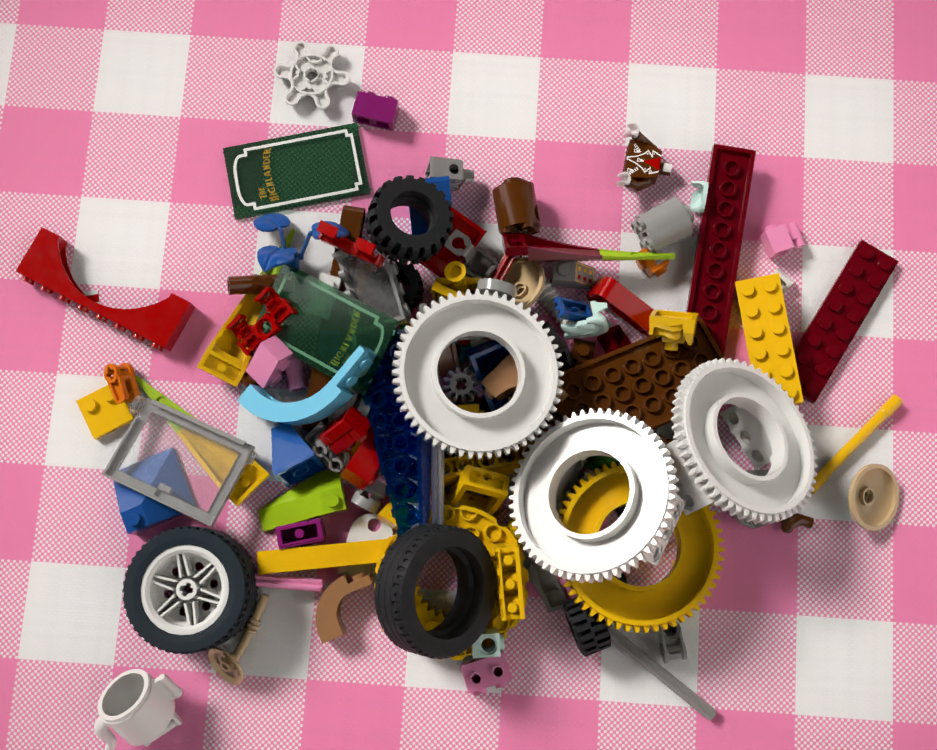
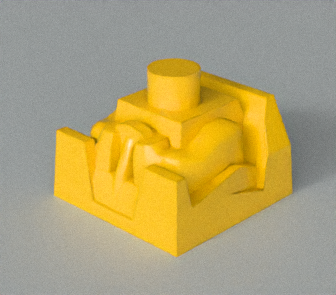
M654 309L649 318V335H654L656 338L662 337V342H665V350L677 351L678 343L684 344L685 340L688 345L692 346L698 313Z

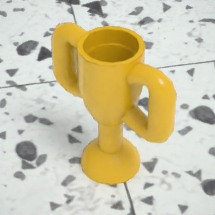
M453 261L445 267L444 273L446 278H436L435 281L456 292H466L469 289L472 294V292L476 291L478 280L482 278H468L465 276L466 267L464 264Z

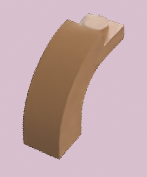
M365 572L358 573L352 576V581L349 574L346 573L337 578L324 591L316 610V627L322 644L346 633V628L340 614L341 603L347 594L373 584L375 580L372 573L367 575Z

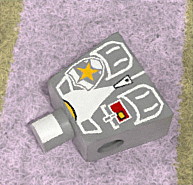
M430 156L425 169V178L449 176L451 191L459 190L462 182H474V170L463 169L462 160Z

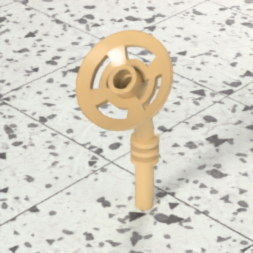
M261 593L252 617H249V622L246 623L245 633L233 653H228L219 647H213L208 652L209 661L215 671L231 684L239 685L244 680L239 659L252 636L257 633L256 629H259L258 624H261L260 618L270 597L267 594Z

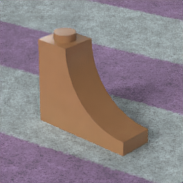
M509 354L480 382L485 387L482 391L491 400L495 397L501 402L510 394L515 393L518 372L512 355ZM559 386L557 388L563 392L556 397L563 402L568 397V394Z

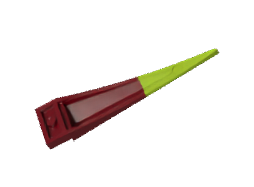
M502 233V245L505 255L515 259L524 256L525 263L675 259L674 253L597 249L557 242L525 233Z

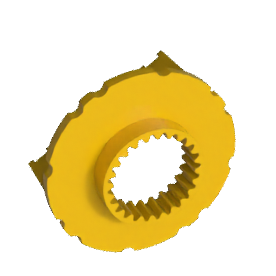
M444 504V525L461 527L474 533L484 543L490 553L496 572L497 593L493 613L486 629L498 628L499 635H504L505 640L507 631L510 628H515L520 619H525L524 609L528 598V591L525 585L529 581L528 569L523 565L525 560L523 551L511 531L506 526H500L497 523V518L491 514L468 505H461L456 508L451 506V504ZM425 508L418 511L398 525L396 534L389 536L381 549L375 568L376 574L387 550L400 535L415 526L432 523V509ZM417 583L415 589L416 613L423 628L426 631H430L437 627L447 615H444L443 609L436 612L434 605L428 607L429 601L422 600L424 594L423 592H418L421 585ZM486 638L482 641L484 647H491L494 644V640L491 638ZM472 645L459 655L450 658L452 660H463L465 656L472 655Z

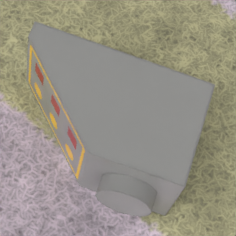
M580 262L553 263L552 287L591 289L594 285L595 268Z

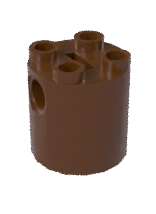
M511 177L505 179L501 185L493 189L498 230L501 235L502 233H527L533 235L540 232L539 227L541 224L534 184L519 177Z

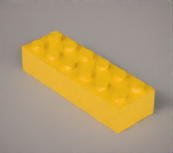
M779 273L736 281L735 285L750 365L753 364L755 370L760 368L763 374L767 372L770 379L774 378L777 385L781 384V389L788 391L787 395L789 398L794 399L793 403L795 405L804 404Z

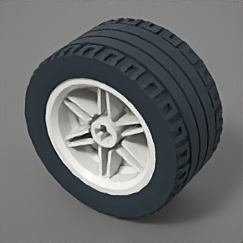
M195 526L177 527L163 531L160 535H155L153 539H149L146 544L141 546L140 551L135 553L136 555L131 559L132 562L128 565L127 573H125L126 578L123 581L124 586L122 589L124 597L122 598L129 623L133 625L134 631H137L138 635L143 637L146 643L149 642L151 646L157 647L159 650H165L168 653L172 652L173 654L197 653L227 642L242 630V627L246 625L247 620L254 611V605L257 603V589L259 587L256 586L255 573H257V570H255L254 562L251 561L252 557L248 555V551L236 539L222 531ZM199 562L204 566L201 571L196 570V564ZM178 567L179 576L173 574V569ZM212 580L218 582V586L215 589L212 588ZM191 585L190 588H193V592L188 593L185 590L186 586ZM172 590L174 594L169 599L166 598L165 592ZM205 602L210 603V609L207 611L203 610L202 607ZM182 607L185 608V616L180 615Z

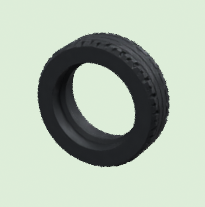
M428 523L407 530L387 550L379 566L375 581L374 599L376 613L386 636L396 646L405 651L433 659H447L467 650L482 635L493 613L497 593V579L493 560L484 543L467 529ZM444 549L452 558L456 568L457 593L447 617L437 627L426 631L416 613V584L426 562L436 552Z

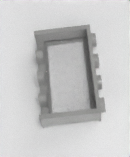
M376 245V248H375V250H374V252H373L376 256H377L378 253H379V252L377 251V249H378V246H377V245ZM343 251L332 253L333 258L339 263L340 271H338V275L344 281L346 287L344 296L347 300L379 316L378 323L382 324L385 330L410 323L409 316L411 315V310L408 303H404L402 295H405V290L402 283H398L396 276L399 274V270L395 262L387 259V254H382L385 261L380 269ZM351 306V319L359 320V323L356 322L358 330L355 332V335L364 339L367 336L382 331L379 326L374 324L376 318ZM359 312L360 318L355 316L354 313Z

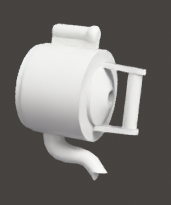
M141 669L128 670L113 679L99 699L98 713L100 716L94 724L96 735L106 742L104 750H115L117 745L116 736L109 727L128 744L133 746L145 745L148 747L153 741L174 727L183 724L181 718L175 712L174 699L179 698L183 694V689L178 687L166 674H161L154 679L149 673Z

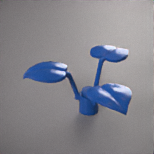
M270 213L257 217L254 220V227L262 232L278 230L283 247L279 248L270 245L258 250L257 259L262 270L266 273L272 268L283 265L285 273L299 272L300 260H304V253L311 236L319 240L318 236L320 233L316 229L320 222L312 225V231L308 232L301 252L298 253L297 249L286 247L282 228L290 226V220L287 216L279 213ZM324 221L339 228L337 238L350 236L349 231L340 224Z

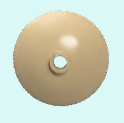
M524 257L515 259L504 279L505 282L517 287L515 305L523 302V310L532 306L542 293L545 284V273L542 266L538 262L525 263Z
M868 464L857 472L850 484L848 491L849 510L854 521L861 528L870 531H878L885 528L892 521L898 509V482L888 467L881 464Z

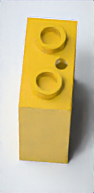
M466 465L450 489L448 504L456 508L461 505L472 506L493 516L508 496L510 476ZM466 490L485 494L491 497L488 499L477 495L466 493Z

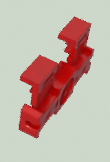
M322 220L320 221L316 229L320 233L318 236L319 240L381 269L385 258L379 253L377 256L373 253L376 248L375 244L359 237L356 242H352L344 237L339 239L337 238L339 228Z
M267 286L254 299L256 302H260V304H265V307H267L266 311L270 313H265L254 325H249L246 322L247 317L239 314L226 326L227 330H232L239 339L237 344L246 356H254L253 351L261 342L275 336L283 328L281 324L291 314L297 315L298 313L295 307L290 306L291 302L288 299L281 298L271 286ZM267 321L272 326L268 334L263 330V325Z

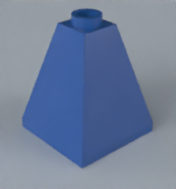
M282 423L274 425V428L271 429L272 472L286 487L289 488L327 468L325 463L316 456L291 425Z

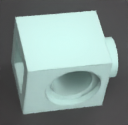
M498 628L485 629L478 640L472 644L473 658L501 657L500 649H505L504 635H499ZM486 638H491L494 640V644L491 647H484L482 641Z

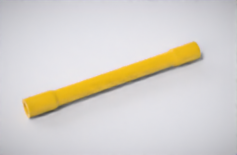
M893 394L879 408V411L816 472L817 476L813 477L816 484L812 485L814 491L810 493L815 494L835 470L903 404L900 397Z

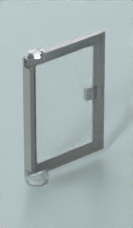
M143 395L136 396L130 406V414L134 415L135 418L102 475L213 528L247 463L251 465L255 461L257 453L254 451L256 448L237 437Z

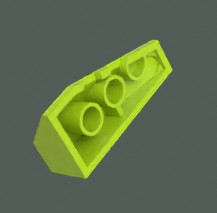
M329 469L318 472L259 509L263 532L273 530L277 526L308 521L349 510L340 471L333 472Z

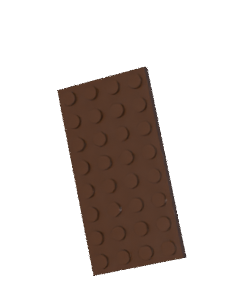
M698 316L692 346L688 345L685 340L684 344L678 343L677 351L665 350V342H662V337L656 338V336L651 335L563 371L564 375L558 379L564 381L561 387L566 391L568 397L563 402L560 400L558 404L553 405L557 408L556 412L561 422H563V416L565 415L571 418L572 412L580 416L581 410L588 414L590 408L594 409L596 413L599 408H602L605 412L609 408L614 413L619 410L623 415L628 413L631 417L635 416L640 422L643 421L647 427L654 430L673 422L671 418L674 416V413L671 412V409L675 405L672 404V401L677 399L674 394L678 392L677 387L681 385V381L685 379V376L702 363L716 358L719 360L724 358L701 316Z

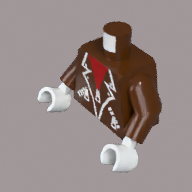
M637 123L627 124L630 130L624 132L625 137H632V139L629 140L623 172L617 175V177L621 178V181L617 182V186H625L638 192L654 185L658 174L670 176L672 164L660 162L662 150L658 149L655 144L640 132Z

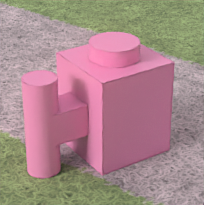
M795 221L788 224L790 232H788L785 224L779 226L772 224L764 228L765 231L760 235V240L769 260L789 253L795 247L792 241L795 242L797 248L805 245Z

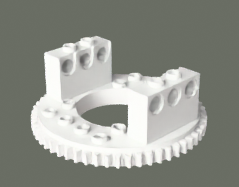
M467 289L464 296L461 291H457L456 297L448 293L447 300L441 296L439 304L434 300L431 301V308L426 305L424 306V314L419 311L417 312L416 317L418 320L411 318V326L406 325L404 329L407 334L401 333L400 339L403 342H397L396 345L401 351L394 352V357L398 358V360H393L392 366L397 367V369L392 370V375L397 376V378L392 380V384L399 386L394 389V394H401L396 399V402L404 404L400 407V411L408 412L405 420H413L410 425L411 428L419 427L417 435L423 432L426 434L424 441L431 438L433 440V447L439 443L441 444L440 451L446 448V454L458 453L459 458L464 453H467L468 459H471L473 454H476L478 460L482 458L483 454H485L487 459H490L492 453L499 458L501 450L505 455L510 454V447L516 452L519 450L518 443L525 447L527 445L526 439L531 442L535 439L533 433L536 435L541 433L539 427H547L548 424L545 420L550 421L553 418L549 412H556L557 408L553 404L560 402V399L556 396L561 395L563 392L557 388L564 384V381L558 379L564 375V372L558 370L563 366V363L557 361L561 357V353L554 352L559 347L558 344H551L555 337L547 336L550 329L542 328L544 321H536L537 313L532 316L530 315V307L523 310V302L515 305V298L507 301L506 294L498 298V292L496 291L493 296H490L488 290H485L484 295H481L479 289H476L475 294L472 295L470 290ZM482 338H491L504 346L512 355L518 372L517 387L511 400L503 407L488 413L468 412L454 405L443 393L437 376L438 361L443 351L451 343H457L461 340L474 339V341H479Z
M724 358L709 360L690 371L685 376V379L681 381V385L677 387L678 392L674 394L677 399L672 401L675 407L671 409V412L674 413L671 421L674 422L672 430L675 433L673 436L675 440L668 443L665 448L671 453L668 457L674 460L671 466L677 469V472L673 475L679 481L674 483V485L679 488L676 494L686 502L683 509L686 516L714 502V505L722 507V511H729L731 516L737 515L739 520L745 518L746 522L753 520L754 524L759 522L761 524H772L798 513V510L803 509V505L808 503L807 499L811 498L810 492L814 491L812 485L816 484L813 477L817 476L814 469L818 468V465L814 463V460L817 459V456L814 455L816 448L812 445L814 439L810 438V433L812 432L806 426L808 422L803 420L804 414L798 411L799 406L793 403V398H789L787 395L788 391H783L781 389L782 385H777L774 378L770 379L767 372L761 373L760 368L755 370L753 364L747 366L745 361L740 363L738 359L732 361L731 358L727 360ZM723 404L733 405L721 412L720 416H723L731 434L740 443L743 453L748 456L754 465V470L771 462L770 470L766 476H756L744 471L731 460L724 450L717 430V417Z
M590 408L588 414L581 410L580 416L572 412L571 418L565 415L563 416V422L555 420L556 426L548 425L547 432L541 430V437H534L535 444H528L529 452L522 453L525 459L518 460L521 467L514 469L518 475L511 479L515 482V485L510 487V490L514 492L513 495L509 496V499L513 501L509 508L514 511L510 514V517L515 520L512 523V526L517 528L514 532L515 535L521 537L518 542L525 545L523 550L530 553L529 557L534 559L535 563L542 566L543 569L563 579L567 577L568 580L573 582L576 579L580 583H584V580L593 583L594 578L601 583L603 582V577L611 581L613 574L620 578L621 571L629 574L631 566L636 569L639 568L638 562L640 560L657 567L686 504L676 494L679 488L674 483L678 482L679 479L673 475L677 472V469L671 466L674 460L668 457L671 453L665 448L666 444L643 421L640 422L635 416L631 417L628 413L623 415L619 410L614 413L609 408L606 412L599 408L597 413L594 409ZM602 455L618 460L626 470L630 485L628 502L621 516L611 526L597 533L578 534L568 530L559 518L558 510L563 509L561 503L564 500L569 501L566 495L571 492L575 482H578L579 473L584 463H587L586 458Z

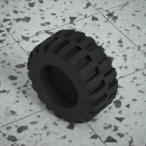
M406 175L405 179L402 176L394 177L393 181L388 180L383 183L382 187H379L375 192L365 217V222L367 223L365 227L366 232L371 234L370 242L378 246L377 251L381 255L383 253L387 254V259L391 261L398 259L399 264L405 265L408 261L412 265L419 264L421 260L426 262L432 256H435L449 238V234L453 229L452 221L454 220L453 212L449 211L452 207L449 200L446 201L444 199L446 194L442 190L438 191L436 189L437 185L433 182L429 184L422 177L414 179L413 175ZM397 206H409L416 209L426 220L427 232L420 235H411L403 232L393 222L391 209Z

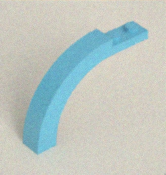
M359 345L325 387L313 396L298 402L282 403L272 397L262 387L252 384L246 388L237 401L250 413L265 420L288 425H304L317 422L338 411L354 396L349 388L356 384L359 376L365 369L371 366L372 361L377 355L371 349Z

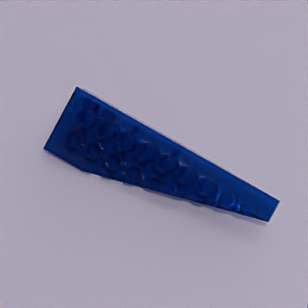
M404 329L385 331L382 346L372 367L365 376L358 378L360 386L363 387L365 406H370V418L368 420L370 427L373 428L375 436L373 440L381 473L385 476L387 484L385 489L387 496H390L392 504L391 513L392 517L396 520L398 538L415 526L429 523L432 439L424 441L426 434L423 432L417 435L419 427H410L413 420H405L408 412H401L400 407L404 404L396 402V399L401 394H394V389L399 386L392 384V380L397 378V376L392 375V370L397 369V367L392 366L393 360H398V358L394 357V352L401 351L396 345L397 342H403L400 339L401 333L407 334ZM382 331L357 334V347L361 345L375 353L381 340Z

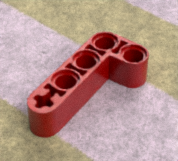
M608 276L598 278L586 295L589 301L607 303L610 310L646 337L651 336L649 335V318L654 309L615 279Z

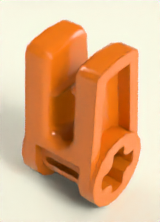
M122 363L121 365L107 364L104 369V378L109 385L115 403L122 404L125 401L134 403L139 400L140 392L133 366L130 363Z

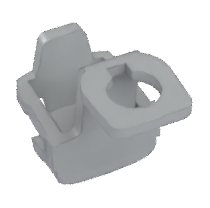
M456 229L444 244L454 255L463 257L464 266L466 267L465 276L479 278L472 273L476 272L482 278L492 277L498 262L481 247L478 246L475 249L467 235ZM454 238H462L466 248L464 250L462 248H454L452 246ZM482 258H486L494 265L488 269L480 261Z

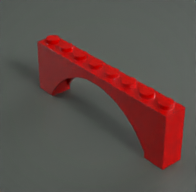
M43 227L40 229L16 269V272L22 275L21 280L32 286L34 283L41 285L39 289L50 295L53 292L59 294L58 299L67 304H70L71 301L78 304L76 308L87 314L89 311L96 313L95 318L104 323H107L108 320L115 323L113 327L124 333L126 330L133 332L132 337L141 342H144L145 339L152 342L150 346L161 352L163 349L171 352L196 308L191 302L171 293L169 298L135 309H118L98 304L90 300L73 279L66 257L65 247L68 242Z

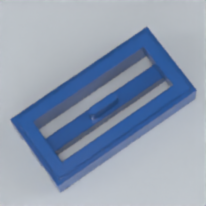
M559 296L553 300V303L557 305L555 307L556 311L560 312L558 314L560 319L577 322L593 316L588 303Z

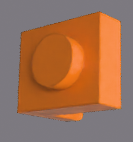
M646 247L639 251L649 253ZM668 259L658 265L655 260H636L638 268L641 271L644 270L649 278L654 275L659 277L664 274L670 263Z

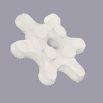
M297 41L293 45V51L296 54L295 61L291 64L279 63L273 69L274 75L277 78L287 79L291 82V88L284 95L285 102L294 106L302 98L309 96L314 99L319 109H327L330 105V98L327 94L328 89L332 86H346L350 81V76L347 72L337 71L332 67V62L338 56L339 50L336 45L329 44L324 47L322 52L312 53L305 41ZM308 73H317L318 76L311 81L307 79Z

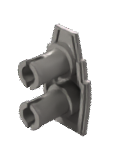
M320 422L302 439L309 445L317 457L329 462L330 470L339 472L340 468L345 469L351 459V455L345 450L336 455L329 449V445L326 446L319 440L320 434L326 427L323 422Z

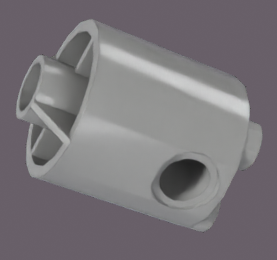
M672 197L652 207L645 213L635 215L634 221L630 224L633 232L638 234L641 240V249L646 247L648 252L656 253L663 247L671 246L690 237L693 234L694 215L688 205H685L676 197Z

